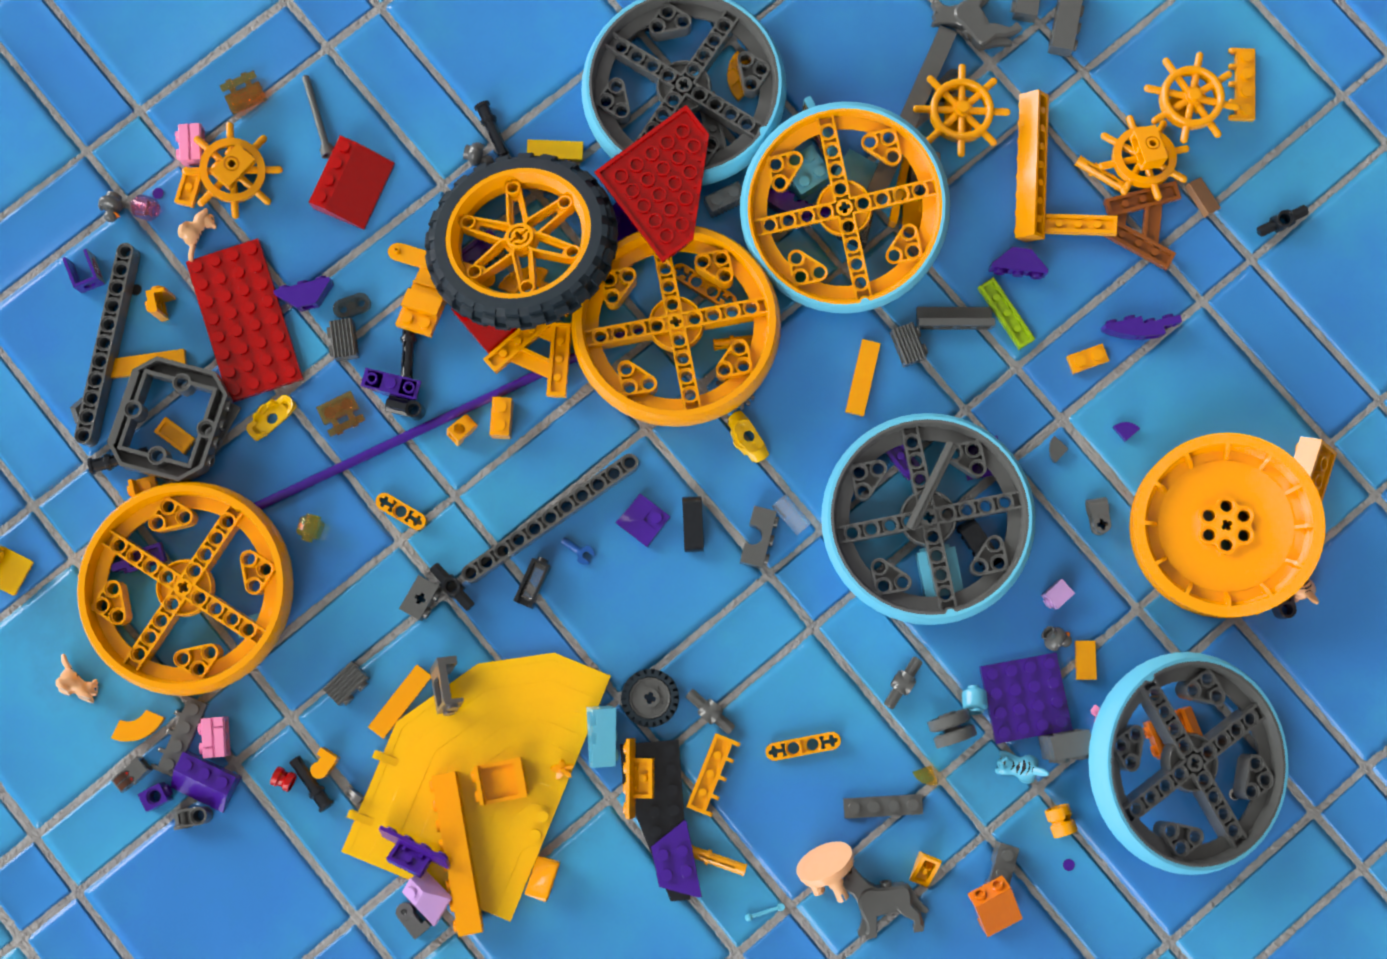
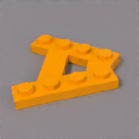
M544 323L537 325L535 329L528 330L518 328L484 357L483 360L496 374L512 362L548 378L546 396L566 398L572 334L571 323H552L547 326ZM539 337L551 342L549 358L526 348Z

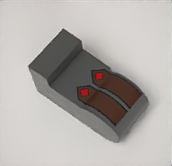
M138 756L111 781L121 793H124L153 771V769L150 768V765L143 756Z
M403 902L396 908L397 918L414 940L432 926L428 920L423 921L416 913L415 906L411 902Z

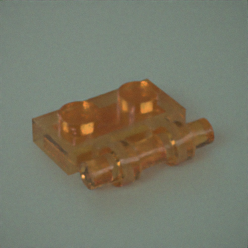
M254 70L248 73H241V76L233 80L231 78L225 80L226 83L219 85L222 92L227 90L231 92L224 97L233 115L267 100L259 81L251 83V80L257 77ZM243 83L246 84V87L236 90L235 88Z
M351 391L316 407L325 426L330 423L333 424V428L327 430L330 437L336 434L340 435L344 433V430L350 427L355 428L359 426V423L365 421L363 414L355 417L353 413L360 408ZM348 415L349 420L339 424L338 419Z

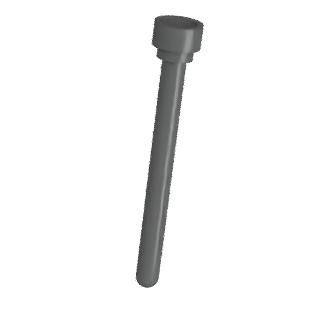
M304 75L302 80L322 144L320 146V154L323 159H329L334 146L328 141L310 77Z

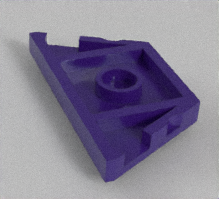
M684 820L651 846L658 884L661 888L701 898L702 894L687 820Z

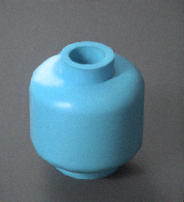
M979 685L968 686V689L962 692L963 709L968 708L970 715L983 714L984 710L988 708L986 690L979 688Z

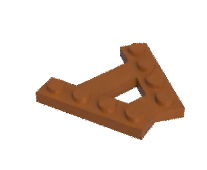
M1173 181L1158 185L1162 195V199L1159 201L1155 200L1151 188L1104 199L1103 203L1107 215L1118 216L1117 235L1103 237L1166 271L1176 253L1159 244L1161 213L1163 204L1181 199L1177 182ZM1144 210L1142 234L1126 226L1127 214Z

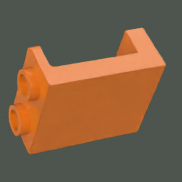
M1184 706L1174 710L1186 732L1203 736L1191 706ZM1151 721L1142 722L1145 737L1149 738L1152 745L1150 746L1151 753L1160 760L1165 745Z
M1003 876L968 893V897L979 917L977 919L979 925L987 937L1023 919L1013 891Z

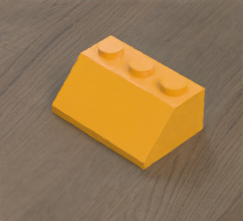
M1300 436L1299 443L1295 447L1294 459L1309 474L1318 490L1321 501H1323L1337 452L1322 439Z

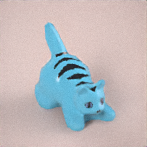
M1005 750L999 752L1000 758L997 760L999 767L995 769V772L999 775H1013L1026 784L1033 783L1036 775H1049L1047 770L1038 767V759L1035 756L1024 755L1019 757Z

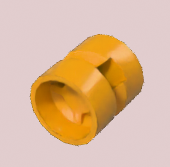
M1069 803L1057 805L1044 811L1047 821L1052 823L1050 829L1053 838L1064 837L1078 831L1075 820L1071 819L1072 811Z

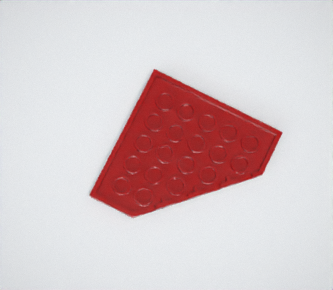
M687 105L594 171L595 175L662 263L694 240L709 133Z

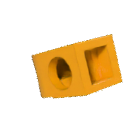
M465 414L447 428L446 435L459 446L466 437L475 431L478 425L468 414Z
M325 747L319 749L317 755L320 756V759L310 769L311 775L317 779L327 777L340 759L339 756Z

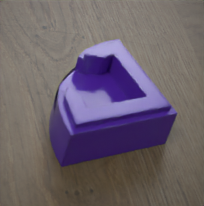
M1121 422L1112 427L1124 442L1140 430L1137 425L1130 422Z

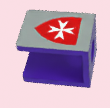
M83 249L93 277L80 281L74 263L66 257L62 258L73 288L80 293H85L105 285L96 258L88 249Z

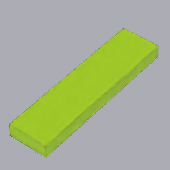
M994 277L978 286V291L989 307L992 308L993 313L1018 350L1035 340V337Z

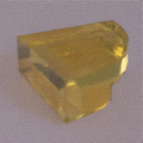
M931 765L912 772L914 777L923 784H938Z

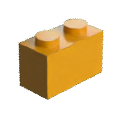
M492 397L490 436L492 438L511 439L514 406L512 398Z

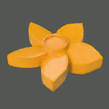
M561 759L559 765L554 764L550 769L556 773L557 779L562 778L563 775L571 777L570 770L574 767V764L566 765L565 761Z

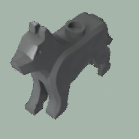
M964 0L953 6H947L938 1L930 6L933 10L931 27H940L941 25L961 30L962 38L965 41L969 40L977 50L1011 47L1012 40L1010 38L1022 30L1018 22L1011 27L998 23H989L982 11V8L988 4L989 0Z
M854 866L843 877V885L846 891L856 899L861 912V923L857 930L858 936H865L866 939L876 938L877 916L897 910L903 916L914 921V932L924 931L925 926L921 912L927 913L929 909L919 900L908 883L902 881L892 883L891 880H882L880 884L875 885L865 879Z

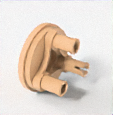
M844 842L822 844L809 851L799 861L796 869L800 881L811 887L814 896L822 895L825 892L824 886H828L833 890L837 901L844 902L841 894L845 900L849 898V894L843 885V877L851 871L853 866V851Z

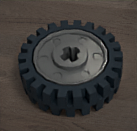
M644 669L636 672L626 681L622 689L621 703L625 714L631 721L643 727H657L669 721L675 714L679 704V693L675 682L666 673L656 669ZM649 692H652L653 697L656 698L655 702L652 701L651 704H648L647 699H644L646 694L649 695Z

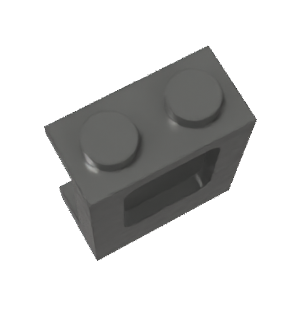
M456 656L436 658L430 668L437 714H443V716L454 715L464 702L463 698L451 699L448 675L451 674L457 665Z

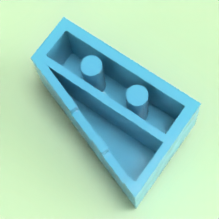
M610 705L586 707L589 766L591 768L616 766V761H618V750L616 749V708Z

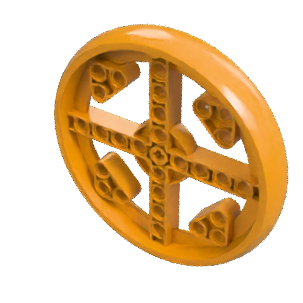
M696 226L694 240L679 252L698 254L694 259L695 271L721 289L732 287L734 276L748 296V300L699 309L691 300L679 296L672 257L662 263L638 231L617 242L616 257L611 264L612 269L606 280L613 279L614 282L606 284L605 281H602L595 295L590 300L586 299L581 304L582 307L572 313L571 331L574 351L583 374L591 386L604 400L620 412L636 420L659 426L683 427L703 424L722 417L739 407L751 397L768 375L774 363L780 342L781 314L774 287L764 269L752 254L736 241L717 231ZM654 255L662 300L652 309L649 318L599 327V316L603 301H605L608 309H619L637 284L636 272L630 266ZM719 258H724L726 262L718 263L717 260ZM704 261L707 263V265L705 267H701L698 265V263ZM667 268L670 272L663 274L661 270ZM630 275L633 279L626 281L624 277ZM722 276H728L730 279L728 281H722L720 278ZM667 286H672L674 288L670 292L664 290ZM612 296L618 298L615 302H610L608 299ZM670 304H676L677 308L671 310L668 308V306ZM752 307L756 311L754 313H748L746 309ZM735 311L737 315L730 317L727 313ZM715 314L719 318L717 320H710L709 316ZM692 318H698L700 322L697 324H692L690 320ZM753 321L754 328L750 348L745 340L736 339L716 366V377L724 383L707 393L699 395L690 349L700 340L704 330ZM677 322L679 326L675 327L673 323ZM655 325L662 326V329L659 331H655L652 328ZM640 328L643 330V333L637 335L634 333V330ZM618 332L625 334L622 338L615 337V334ZM600 335L606 337V339L602 342L596 340V338ZM681 339L685 343L678 346L675 344V341ZM653 340L660 348L673 352L681 399L653 396L658 391L656 378L629 360L619 363L617 374L608 362L603 349ZM743 347L745 351L742 353H737L735 351V348ZM685 357L688 359V362L681 364L678 360ZM740 365H747L749 369L741 371L738 367ZM624 368L632 370L629 374L622 373ZM723 368H726L730 372L726 375H723L719 371ZM689 375L692 379L689 382H684L682 377ZM651 382L654 384V387L646 389L644 385ZM628 386L635 388L631 393L625 391ZM689 393H692L696 396L693 400H687L685 398V396Z
M194 481L158 485L136 494L119 505L101 523L92 536L81 561L77 584L80 619L84 631L99 657L116 674L128 682L155 693L171 696H191L213 692L229 686L253 671L263 662L279 641L291 612L294 592L291 559L280 532L269 517L252 501L233 490L216 484ZM170 503H173L174 509L173 511L169 512L168 505ZM192 509L220 515L192 559H180L167 564L128 538L131 533L147 521L149 528L159 533L193 527L198 522V515ZM189 513L190 520L185 523L184 515ZM232 517L233 525L228 527L226 522ZM162 519L163 526L158 529L157 522ZM239 528L246 534L256 551L246 550L240 556L246 591L252 595L264 594L262 607L256 621L215 595L216 584L211 570ZM222 534V541L217 544L216 536ZM123 541L125 543V547L122 551H120L119 544ZM210 550L211 558L206 560L205 552ZM139 551L141 558L136 562L133 553ZM253 554L255 560L252 564H249L247 561L248 557ZM116 555L157 581L156 594L161 605L133 647L123 639L115 626L127 625L132 620V609L127 585L121 581H108L111 565ZM153 561L157 564V569L154 572L151 571V566H149ZM266 565L271 567L268 575L264 574V567ZM199 566L200 574L195 576L194 569ZM171 572L173 579L171 582H168L167 575ZM256 581L260 583L258 591L253 590V584ZM117 584L119 590L114 594L113 587ZM185 584L187 585L186 587L188 588V591H185ZM204 593L205 601L200 603L199 596ZM176 599L178 607L173 609L172 602ZM104 601L107 602V609L105 611L102 610V603ZM217 604H220L222 607L219 614L215 613V606ZM122 611L124 617L119 621L117 616ZM202 611L245 638L225 656H223L224 650L220 645L204 644L177 651L173 656V661L178 667L166 666L151 661L180 617L194 616ZM236 614L238 621L233 625L231 617ZM166 616L167 623L162 626L161 618ZM249 625H253L254 632L252 635H249L247 633V627ZM154 632L156 639L154 642H151L149 637ZM212 647L216 651L213 658L209 656V650ZM141 649H143L145 652V655L142 659H140L138 656V653ZM186 653L188 655V661L184 664L182 662V656ZM200 664L205 668L202 674L198 673V666Z

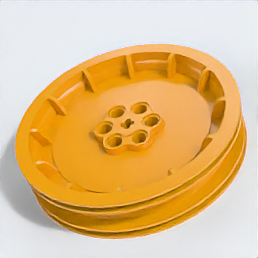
M1215 433L1191 439L1177 446L1150 469L1135 494L1130 512L1129 532L1132 550L1142 573L1163 597L1180 608L1198 615L1213 618H1237L1258 614L1280 605L1292 597L1306 583L1313 573L1323 549L1325 515L1320 495L1311 477L1299 462L1286 451L1255 436L1240 433ZM1222 502H1227L1230 505L1228 512L1221 509ZM1205 511L1212 513L1213 518L1211 521L1204 519L1203 513ZM1239 512L1247 514L1246 522L1239 519ZM1222 521H1224V523H1229L1227 529H1222ZM1205 530L1212 533V540L1209 541L1204 538L1203 533ZM1240 531L1246 532L1248 537L1246 541L1239 539L1238 534ZM1223 540L1228 541L1230 544L1228 551L1223 550L1221 547Z

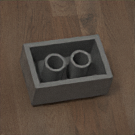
M1073 729L1038 736L1042 759L1049 760V763L1061 764L1070 762L1069 759L1083 760L1089 758L1090 729Z

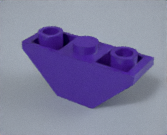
M1018 247L1010 248L992 262L988 269L989 272H993L995 275H1004L1006 273L1018 278L1031 276V279L1040 280L1048 274V268L1032 249Z
M319 276L313 281L303 280L293 286L282 285L273 291L278 299L303 312L319 308L334 284L330 277Z
M365 368L360 386L387 396L391 395L407 400H417L422 381Z

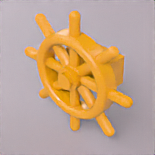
M1202 52L1196 54L1194 65L1178 69L1175 68L1169 58H1164L1162 63L1170 75L1165 79L1161 87L1149 84L1144 86V91L1159 94V106L1162 112L1151 119L1152 124L1155 125L1167 119L1173 125L1182 128L1180 141L1183 144L1187 143L1190 130H1198L1206 126L1216 138L1221 137L1222 133L1214 123V120L1219 116L1223 108L1234 111L1240 109L1238 103L1225 101L1222 83L1232 77V72L1226 71L1217 77L1213 72L1202 67ZM1183 77H1192L1190 86H1188ZM1199 79L1203 80L1207 84L1200 88V86L1198 85ZM1176 81L1182 91L1170 89L1171 84ZM1212 90L1214 98L1207 97L1205 93ZM1205 104L1214 106L1210 114L1205 110ZM1193 112L1199 114L1201 119H1192Z
M960 64L958 67V79L950 80L943 85L932 75L927 76V82L936 92L932 97L930 105H915L913 111L915 113H929L931 124L935 130L926 138L931 144L939 136L957 143V155L960 158L965 156V143L972 142L981 136L991 146H995L997 140L987 131L993 116L1010 115V109L994 108L992 97L988 92L997 84V78H991L982 86L974 80L966 79L965 64ZM958 89V97L952 96L949 93L952 90ZM966 90L973 92L974 95L970 98L966 97ZM943 97L945 99L944 106H938L940 99ZM979 99L984 107H972ZM939 114H944V122L941 121ZM972 115H985L983 123L980 124Z
M1128 115L1126 121L1129 130L1122 133L1118 139L1106 132L1101 134V139L1114 145L1112 149L1111 161L1099 163L1098 168L1100 170L1114 168L1118 176L1125 181L1120 190L1122 195H1126L1131 186L1151 188L1155 200L1159 201L1162 199V195L1158 185L1164 183L1170 176L1182 183L1187 182V176L1174 169L1177 163V154L1186 153L1190 148L1188 145L1174 147L1172 141L1163 133L1167 126L1165 120H1162L1158 127L1156 125L1137 127L1133 116ZM1130 140L1132 146L1126 144V142ZM1122 150L1132 156L1122 158ZM1134 163L1135 166L1131 171L1126 165ZM1156 168L1162 171V173L1154 175L1152 169ZM1140 171H1145L1146 176L1138 175Z
M228 122L226 124L227 138L217 140L209 145L200 136L194 137V142L204 150V153L201 156L199 167L183 168L182 173L184 175H200L201 181L207 190L198 200L200 207H203L214 196L221 201L231 203L232 218L238 219L240 202L247 201L256 196L265 205L271 204V199L260 189L264 184L266 174H280L283 168L281 166H265L263 157L258 149L267 141V136L261 135L253 144H250L245 140L234 138V125ZM227 148L224 153L226 156L222 157L218 151ZM211 158L216 160L211 167H208ZM257 174L254 184L244 175ZM208 175H213L218 181L213 185ZM238 181L247 188L246 191L238 193ZM225 186L230 193L223 192L220 189Z

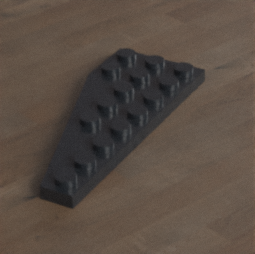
M679 740L636 743V758H654V798H635V815L651 854V846L685 820ZM620 744L622 780L624 785L626 774L623 772V765L626 762V754L623 751L624 744ZM666 889L670 901L690 900V895Z

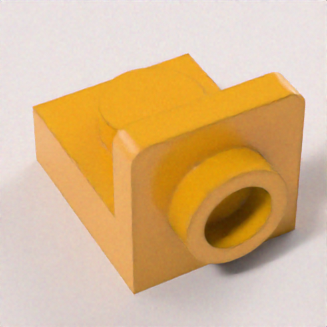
M147 476L137 480L130 479L128 480L127 492L130 497H133L144 490L158 486L157 478Z

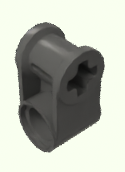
M1107 498L1086 500L1085 507L1091 532L1095 535L1105 534L1111 528ZM1099 522L1101 525L1104 524V528L1098 527L1097 524Z
M208 806L171 810L175 819L174 830L206 824L213 818V811ZM200 810L204 812L203 820H200L198 817Z

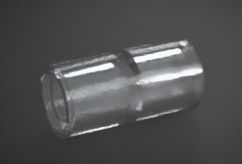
M786 494L772 506L797 536L811 524L809 519Z

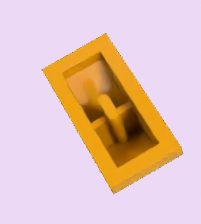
M919 851L909 881L928 888L942 860Z

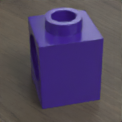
M165 782L158 783L137 794L146 812L153 811L174 800L172 797L173 791ZM156 791H159L161 794L159 801L154 799Z

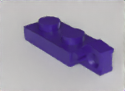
M903 445L885 453L903 477L909 481L910 475ZM912 457L911 464L913 466H920L918 461ZM922 475L915 477V482L918 485L925 480Z
M162 542L142 548L162 562L168 561ZM139 551L134 552V560L137 562L141 558V553ZM121 557V561L111 565L112 572L115 573L123 570L124 574L139 571L138 568ZM155 561L149 564V566L157 565Z

